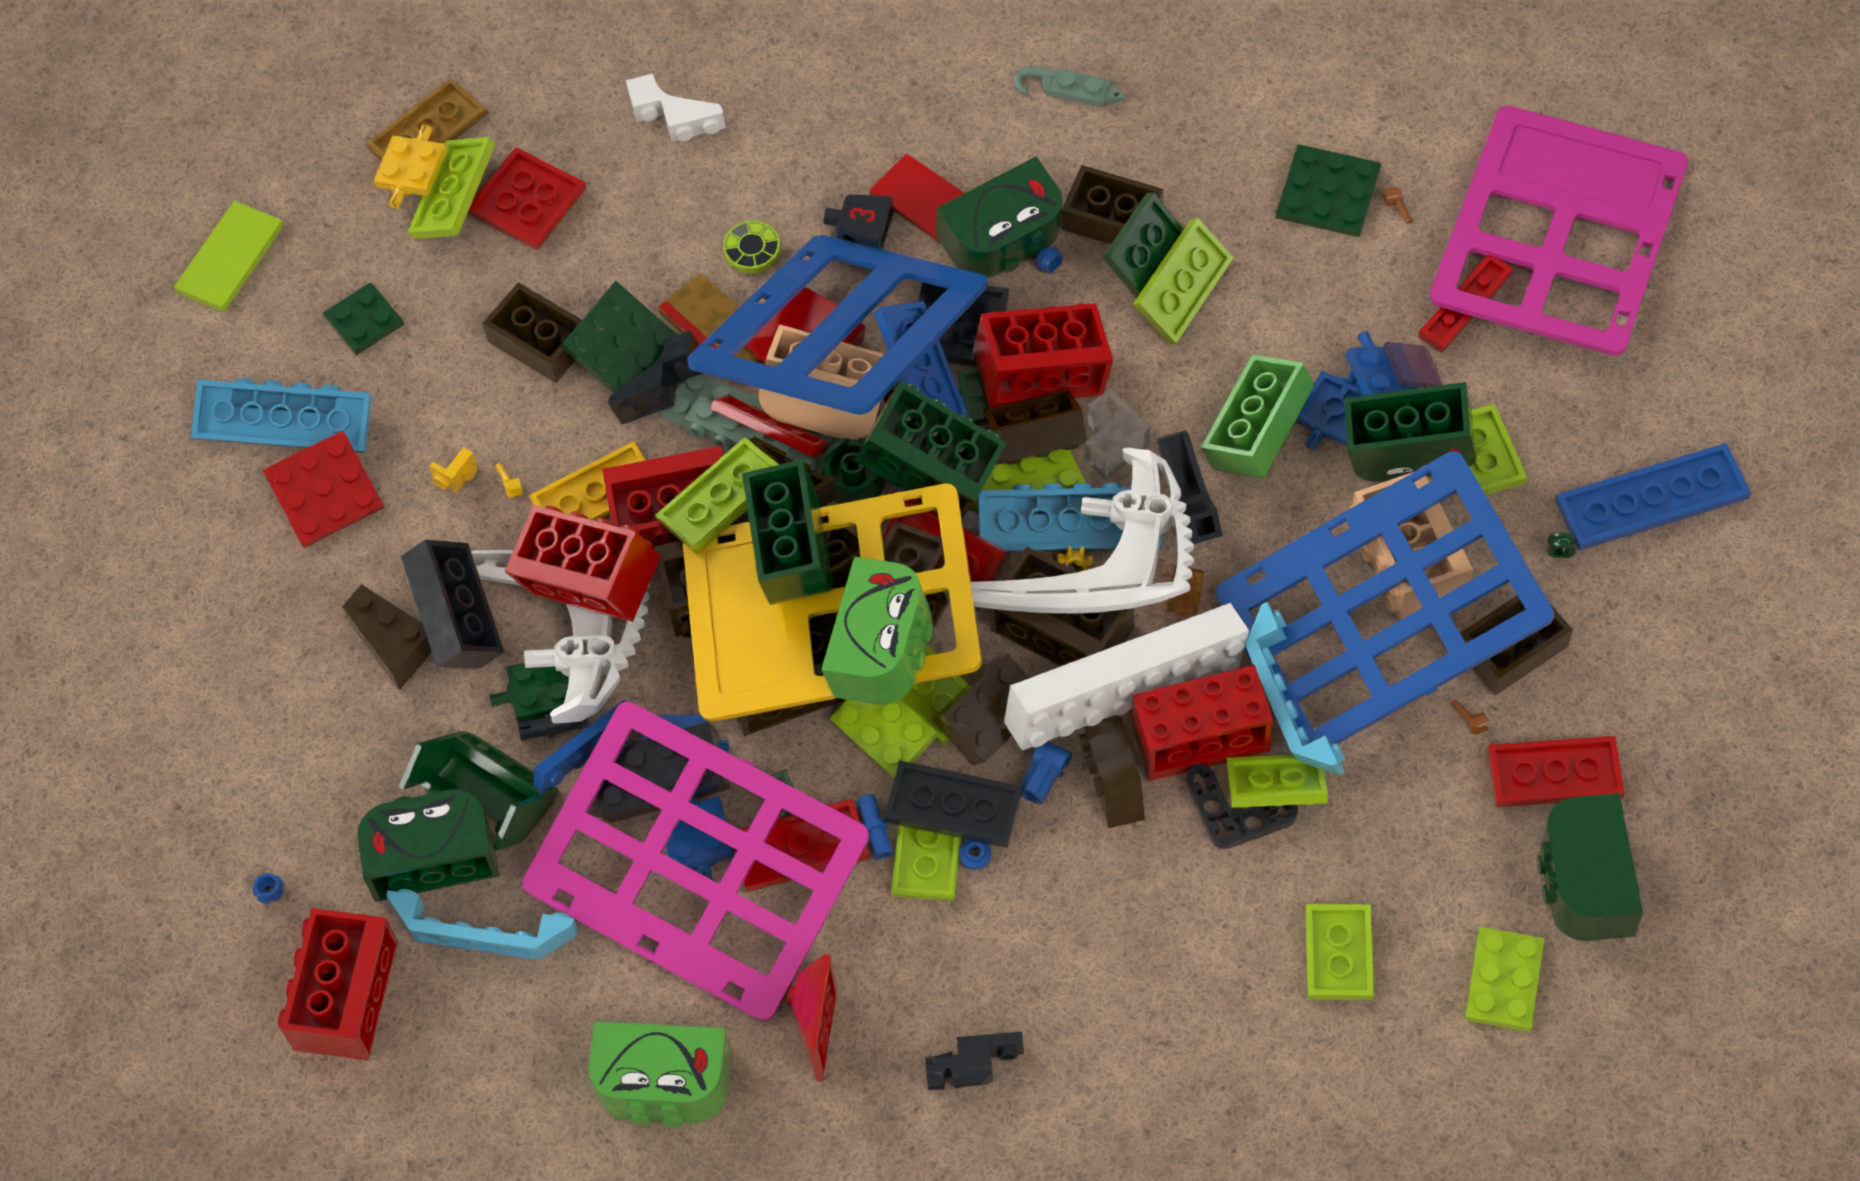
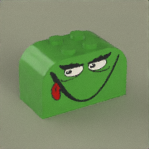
M854 557L822 666V672L834 698L886 705L899 701L912 689L917 671L922 670L924 666L925 652L923 650L926 641L929 642L931 640L933 624L931 623V610L920 581L915 572L909 567L894 562Z
M594 1021L589 1076L600 1104L610 1115L619 1119L630 1120L635 1125L644 1126L649 1125L650 1121L663 1122L668 1127H681L683 1123L707 1121L722 1109L727 1097L732 1050L725 1028Z

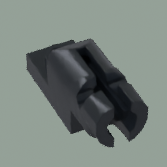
M1022 1031L957 1037L958 1054L953 1055L951 1051L925 1057L928 1090L945 1089L947 1078H951L955 1089L987 1085L993 1082L991 1057H998L1000 1060L1007 1061L1016 1059L1018 1055L1024 1054Z

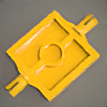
M423 124L417 138L392 136L373 181L376 188L388 189L394 192L388 203L394 209L395 207L400 209L406 195L418 194L429 196L447 153V148L445 144L428 141L433 131L429 125L425 126Z

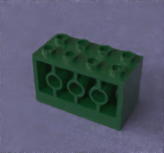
M900 381L886 402L854 461L905 491L946 483L953 485L958 493L961 518H963L976 502L1007 442L1002 440L994 431L985 430L974 424L970 417L962 414L959 415L948 409L944 402L924 395L918 387Z

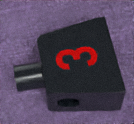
M849 194L845 197L842 210L829 207L825 209L823 223L836 226L837 239L883 250L894 215L893 197Z

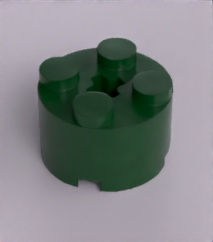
M840 439L833 443L825 452L823 474L825 477L828 474L836 478L834 501L839 504L878 497L884 488L885 478L854 461L866 439Z

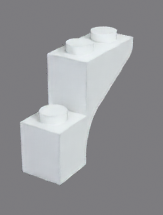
M653 74L626 80L636 122H649L664 115L671 142L677 140L687 141L693 136L705 133L715 134L719 130L726 128L723 110L719 104L668 95L658 87Z

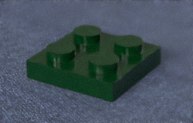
M372 282L323 312L325 319L356 356L404 325L402 318Z

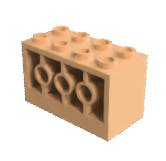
M1411 473L1354 492L1353 505L1350 506V509ZM1424 476L1414 483L1419 489L1428 484L1429 480L1427 476ZM1440 503L1399 525L1413 552L1453 531ZM1383 536L1361 547V553L1365 562H1371L1374 568L1373 576L1397 563ZM1463 549L1424 570L1439 597L1470 581L1473 574V568ZM1408 580L1386 592L1385 602L1390 613H1396L1399 621L1423 608Z

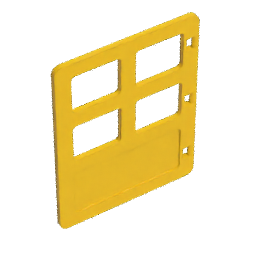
M947 483L820 508L822 517L828 516L829 523L823 524L824 531L850 526L857 527L860 557L885 561L881 531L883 520L932 510L938 512L945 565L940 569L915 574L920 581L925 595L942 591L949 592L957 646L955 650L925 656L924 666L922 670L917 671L914 684L972 673L978 670L982 663L959 497L956 488ZM922 497L923 504L905 507L904 501ZM749 522L728 526L697 554L683 543L698 707L702 718L708 722H715L836 699L825 676H817L815 674L810 619L814 616L838 612L846 587L833 589V591L770 605L758 582ZM735 534L736 541L719 544L718 537Z

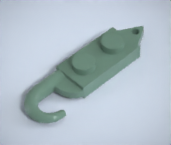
M1026 66L1018 70L1013 79L1015 88L1024 94H1028L1029 90L1022 86L1021 80L1024 77L1030 76L1042 79V90L1045 94L1052 97L1098 107L1124 101V94L1111 85V80L1058 68L1051 70L1037 66Z

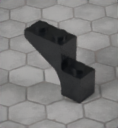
M691 330L665 339L662 353L656 362L609 397L608 405L621 424L675 406L676 383L686 380L688 377L703 374L688 367V356L700 346Z
M1184 430L1157 438L1161 458L1166 460L1181 490V497L1178 501L1186 504V510L1183 514L1190 517V523L1186 527L1192 530L1191 542L1197 544L1223 536L1217 508L1206 490L1188 432Z

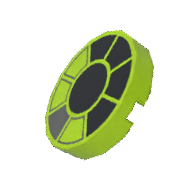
M745 221L735 225L728 231L723 240V252L727 263L743 273L765 271L773 265V262L780 255L781 244L776 230L769 224L760 221Z

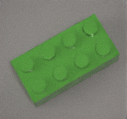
M1252 354L1201 446L1212 469L1256 478H1265L1315 386L1304 363Z

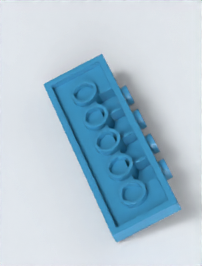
M236 378V382L197 379L191 438L308 448L336 433L344 431L355 452L366 453L373 397L370 393L340 391V387L334 385H322V389H312L311 384L294 382L293 387L282 386L283 382L265 380V384L262 385L254 384V380L247 378Z
M1080 483L1074 484L1073 489H1061L1060 484L1043 485V489H1031V485H1015L1013 490H983L977 498L979 536L1008 552H1023L1027 546L1035 551H1068V546H1071L1073 550H1079L1082 546L1085 547V550H1115L1123 530L1119 529L1115 523H1111L1110 517L1081 514L1082 498L1113 500L1114 495L1124 490H1131V487L1122 488L1121 483L1103 484V488H1092L1091 484ZM1162 534L1160 536L1159 549L1162 548Z

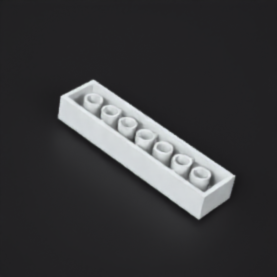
M1231 603L1010 685L1004 723L1021 750L1042 746L1053 738L1065 737L1079 728L1087 725L1094 726L1105 718L1125 714L1132 709L1133 694L1236 670L1241 663L1249 630Z

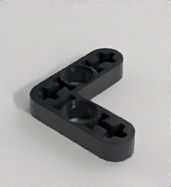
M1196 764L1187 771L1186 785L1212 843L1220 849H1229L1288 828L1297 820V805H1283L1285 810L1290 809L1287 818H1284L1282 814L1276 815L1278 808L1281 806H1255L1232 813L1218 780L1209 766ZM1196 774H1200L1202 778L1207 777L1205 782L1207 792L1204 794L1201 784L1198 781L1193 782L1195 781ZM1214 800L1219 802L1222 808L1219 812L1212 814L1205 811L1203 805L1207 801ZM1265 811H1269V817H1270V816H1273V817H1272V823H1273V824H1269L1268 815L1266 814ZM1249 817H1258L1262 820L1263 826L1258 830H1251L1245 825V821ZM1222 819L1224 829L1232 831L1230 832L1229 839H1225L1223 835L1217 836L1220 830L1217 821Z

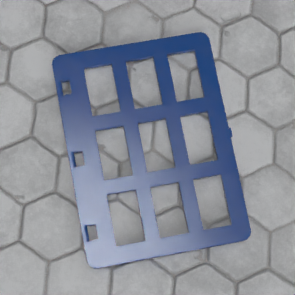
M1453 451L1442 455L1227 579L1216 590V597L1220 605L1223 606L1231 603L1250 633L1255 621L1250 612L1251 610L1308 578L1322 606L1282 628L1287 639L1270 646L1269 649L1274 657L1331 623L1334 625L1347 649L1344 653L1291 683H1288L1274 657L1276 663L1271 665L1275 674L1280 673L1287 687V690L1283 691L1286 701L1292 700L1299 717L1295 718V722L1298 728H1304L1310 743L1324 736L1332 744L1341 743L1425 694L1426 696L1437 691V688L1548 626L1554 618V611L1465 459L1460 453ZM1431 473L1434 480L1418 489L1414 482ZM1458 493L1473 519L1420 550L1413 552L1399 525L1453 494ZM1347 521L1350 529L1334 537L1330 530ZM1383 536L1397 563L1345 593L1338 595L1324 569ZM1484 537L1499 564L1446 595L1439 597L1424 570ZM1263 570L1266 577L1251 585L1247 578ZM1408 580L1423 608L1364 641L1349 613ZM1510 582L1526 610L1465 643L1450 615ZM1434 626L1449 653L1389 687L1374 659L1427 628ZM1245 646L1244 650L1246 651V653H1247V655H1248V657H1249V659H1250V661H1251V663H1252V660H1251V658H1250V656H1249V653H1248V651H1247V649H1246V646ZM1358 669L1372 697L1318 728L1313 729L1299 701Z

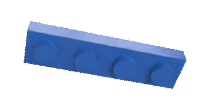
M625 699L538 764L534 770L533 786L543 793L551 786L559 785L564 777L573 769L581 768L588 757L591 756L616 708L621 703L628 701Z

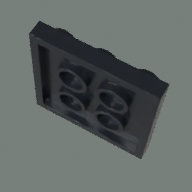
M922 282L918 302L924 301L928 310L948 288ZM988 286L939 338L948 363L977 366L973 348L981 314L1006 312L1009 288Z

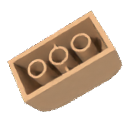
M779 325L766 357L765 365H779L810 333ZM841 342L808 376L852 387L884 354ZM759 389V402L764 411L773 419L798 428L822 433L825 436L840 439L849 438V440L863 438L870 433L883 401L882 398L870 412L857 415Z

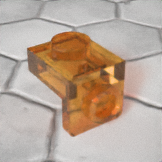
M1177 566L1173 569L1172 582H1174ZM1189 568L1192 571V577L1186 581L1190 584V590L1168 599L1166 612L1197 616L1203 588V570Z

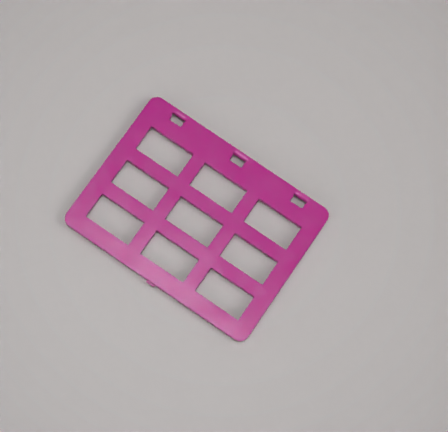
M623 702L616 708L527 870L522 885L528 894L751 1016L759 1020H769L775 1016L789 987L869 841V831L856 820L753 767L754 763L745 758L740 760L632 702ZM632 730L689 759L672 792L615 763ZM707 769L765 799L747 833L690 803ZM605 780L661 809L644 843L587 813ZM783 809L841 839L824 873L765 843ZM679 820L737 850L719 884L662 854ZM577 830L634 860L616 894L559 864ZM755 860L814 891L796 925L737 894ZM652 870L710 901L692 935L634 904ZM560 889L574 896L570 907L554 899ZM728 911L786 942L768 977L710 946ZM644 935L659 943L655 953L639 945ZM729 982L745 989L741 1000L724 991Z

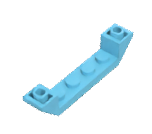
M1266 602L1260 607L1245 646L1253 665L1256 667L1259 679L1289 749L1299 762L1341 775L1345 773L1341 764L1345 757L1339 744H1332L1326 736L1310 743L1304 728H1298L1295 722V718L1299 717L1292 700L1286 701L1283 691H1286L1287 687L1280 673L1275 674L1271 665L1276 662L1269 647L1287 639L1282 629L1287 625L1280 610L1274 611Z
M400 889L399 892L388 890L387 898L393 910L415 942L540 960L577 936L578 932L574 918L559 912L553 913V915H542L537 937L524 931H518L516 934L505 933L496 927H485V929L473 928L464 922H455L454 925L446 924L431 917H425L421 920L424 905L417 893L407 889Z

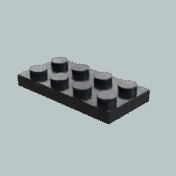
M899 761L884 814V822L1008 848L1023 788L1019 785Z

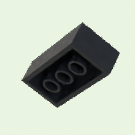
M424 540L401 556L437 667L481 668L505 653L468 543Z
M708 721L683 728V730L721 749L717 730ZM649 738L623 746L615 763L672 792L689 759ZM707 769L691 800L730 789L729 780ZM607 780L604 781L597 794L602 816L610 823L660 809Z

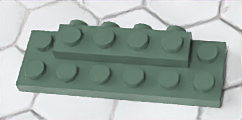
M704 373L683 380L675 392V406L664 409L661 412L662 418L688 429L689 433L698 439L705 437L712 440L716 446H722V450L728 451L744 437L749 440L755 436L786 452L787 457L794 461L803 459L805 463L811 465V470L824 475L823 461L825 453L811 457L711 410L714 399L730 395L764 411L759 398ZM800 428L828 442L827 449L833 443L840 440V438L825 436L822 433Z

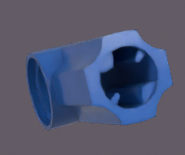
M1049 741L1037 747L1032 758V765L1020 785L1023 788L1022 796L1035 804H1043L1057 777L1061 778L1063 776L1062 770L1064 766H1069L1072 752Z

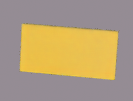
M633 441L530 494L529 498L533 505L545 508L546 505H551L559 508L566 514H571L572 511L587 516L589 520L605 519L610 516L602 469L645 461L646 459Z

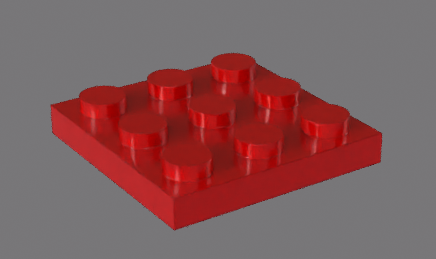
M515 147L475 196L468 214L538 250L587 188L584 181Z
M344 431L336 433L263 469L268 483L303 548L384 509L380 497Z

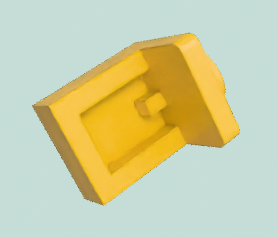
M463 447L446 469L434 462L429 465V469L435 485L443 490L450 488L458 492L465 481L473 479L478 465L474 453Z

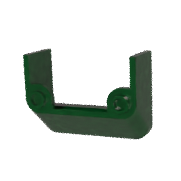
M458 731L417 743L398 786L403 790L422 785L425 787L426 792L458 789L471 793L480 801L485 814L497 821L495 832L498 836L492 847L497 851L523 842L553 805L559 792L556 786H551L541 793L533 786L534 772L477 735L466 731Z

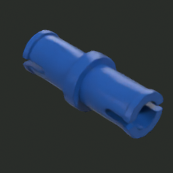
M868 794L858 798L856 802L859 806L864 826L869 831V840L874 852V858L880 860L892 856L894 851L886 831L888 824L882 819L876 796Z

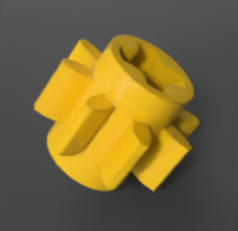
M1068 546V552L1065 555L1058 554L1057 561L1061 564L1075 562L1077 566H1080L1076 570L1082 572L1091 569L1089 565L1093 564V556L1086 557L1084 554L1085 547L1083 546L1079 550H1073L1071 546Z

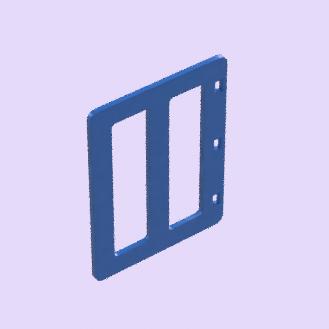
M815 236L688 356V367L694 371L852 414H866L882 400L987 289L988 279L982 274L830 236ZM806 256L811 257L808 261L803 260ZM841 261L873 270L779 365L768 366L734 357L830 262ZM912 279L948 288L854 386L846 387L808 376L902 280ZM761 299L766 300L763 304L758 303ZM715 343L720 344L717 348L712 347Z

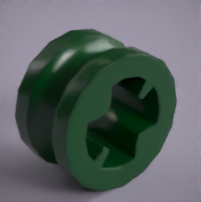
M1558 532L1548 537V544L1550 545L1548 547L1549 556L1553 558H1570L1575 555V537L1572 534Z

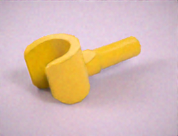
M501 463L496 464L495 468L502 478L507 496L512 498L523 495L519 477L510 479Z

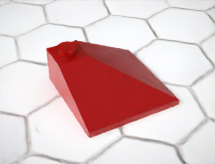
M804 287L744 347L765 365L766 357L779 325L811 333L838 304ZM860 323L842 342L859 346L864 341L866 327Z
M830 955L821 956L800 972L796 977L795 986H790L788 992V1005L792 1006L816 1081L823 1082L837 997V985Z

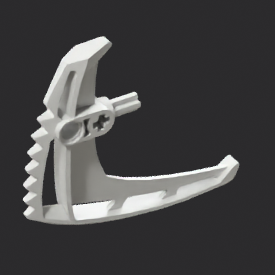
M1124 448L1122 450L1123 460L1132 465L1131 490L1119 492L1113 496V500L1082 498L1081 514L1110 517L1111 523H1115L1119 529L1123 530L1116 549L1103 566L1054 577L971 582L974 607L1037 613L1107 612L1154 604L1188 592L1190 584L1186 580L1192 577V571L1187 567L1194 563V558L1188 554L1194 549V544L1188 541L1192 537V530L1186 527L1190 523V517L1183 514L1186 510V504L1178 501L1181 497V490L1166 460L1150 450ZM1161 473L1167 482L1170 498L1160 494L1159 474ZM1173 525L1176 529L1178 549L1174 582L1152 584L1157 565L1160 536L1168 532ZM944 591L947 600L950 602L949 592Z
M513 550L471 551L480 580L521 586L505 572V567ZM645 592L634 621H627L620 644L614 645V641L611 638L612 616L565 604L572 621L573 636L561 639L555 644L554 649L525 650V668L555 666L556 671H561L569 677L564 704L550 713L553 723L583 721L602 708L620 682L618 671L629 667L626 657L636 654L633 644L641 640L640 634L637 631L645 627L644 620L640 617L648 613L647 606L643 604L650 599L647 592ZM603 675H608L600 692L598 693Z

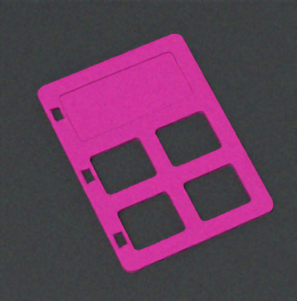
M1513 106L1501 107L1495 117L1431 287L1430 301L1442 308L1607 355L1619 356L1623 354L1626 350L1687 168V156L1680 151ZM1664 179L1674 181L1671 190L1662 187ZM1491 195H1499L1552 210L1554 215L1543 245L1535 247L1479 231L1478 227L1489 197ZM1582 218L1638 234L1639 240L1629 269L1621 271L1565 255L1563 250L1574 220ZM1641 246L1652 248L1648 258L1639 255ZM1474 252L1485 256L1491 255L1499 260L1531 268L1533 274L1522 304L1520 306H1513L1458 290L1456 286L1469 253ZM1555 277H1564L1618 293L1619 299L1609 328L1606 331H1601L1543 314L1542 310ZM1618 314L1629 316L1625 327L1616 324Z

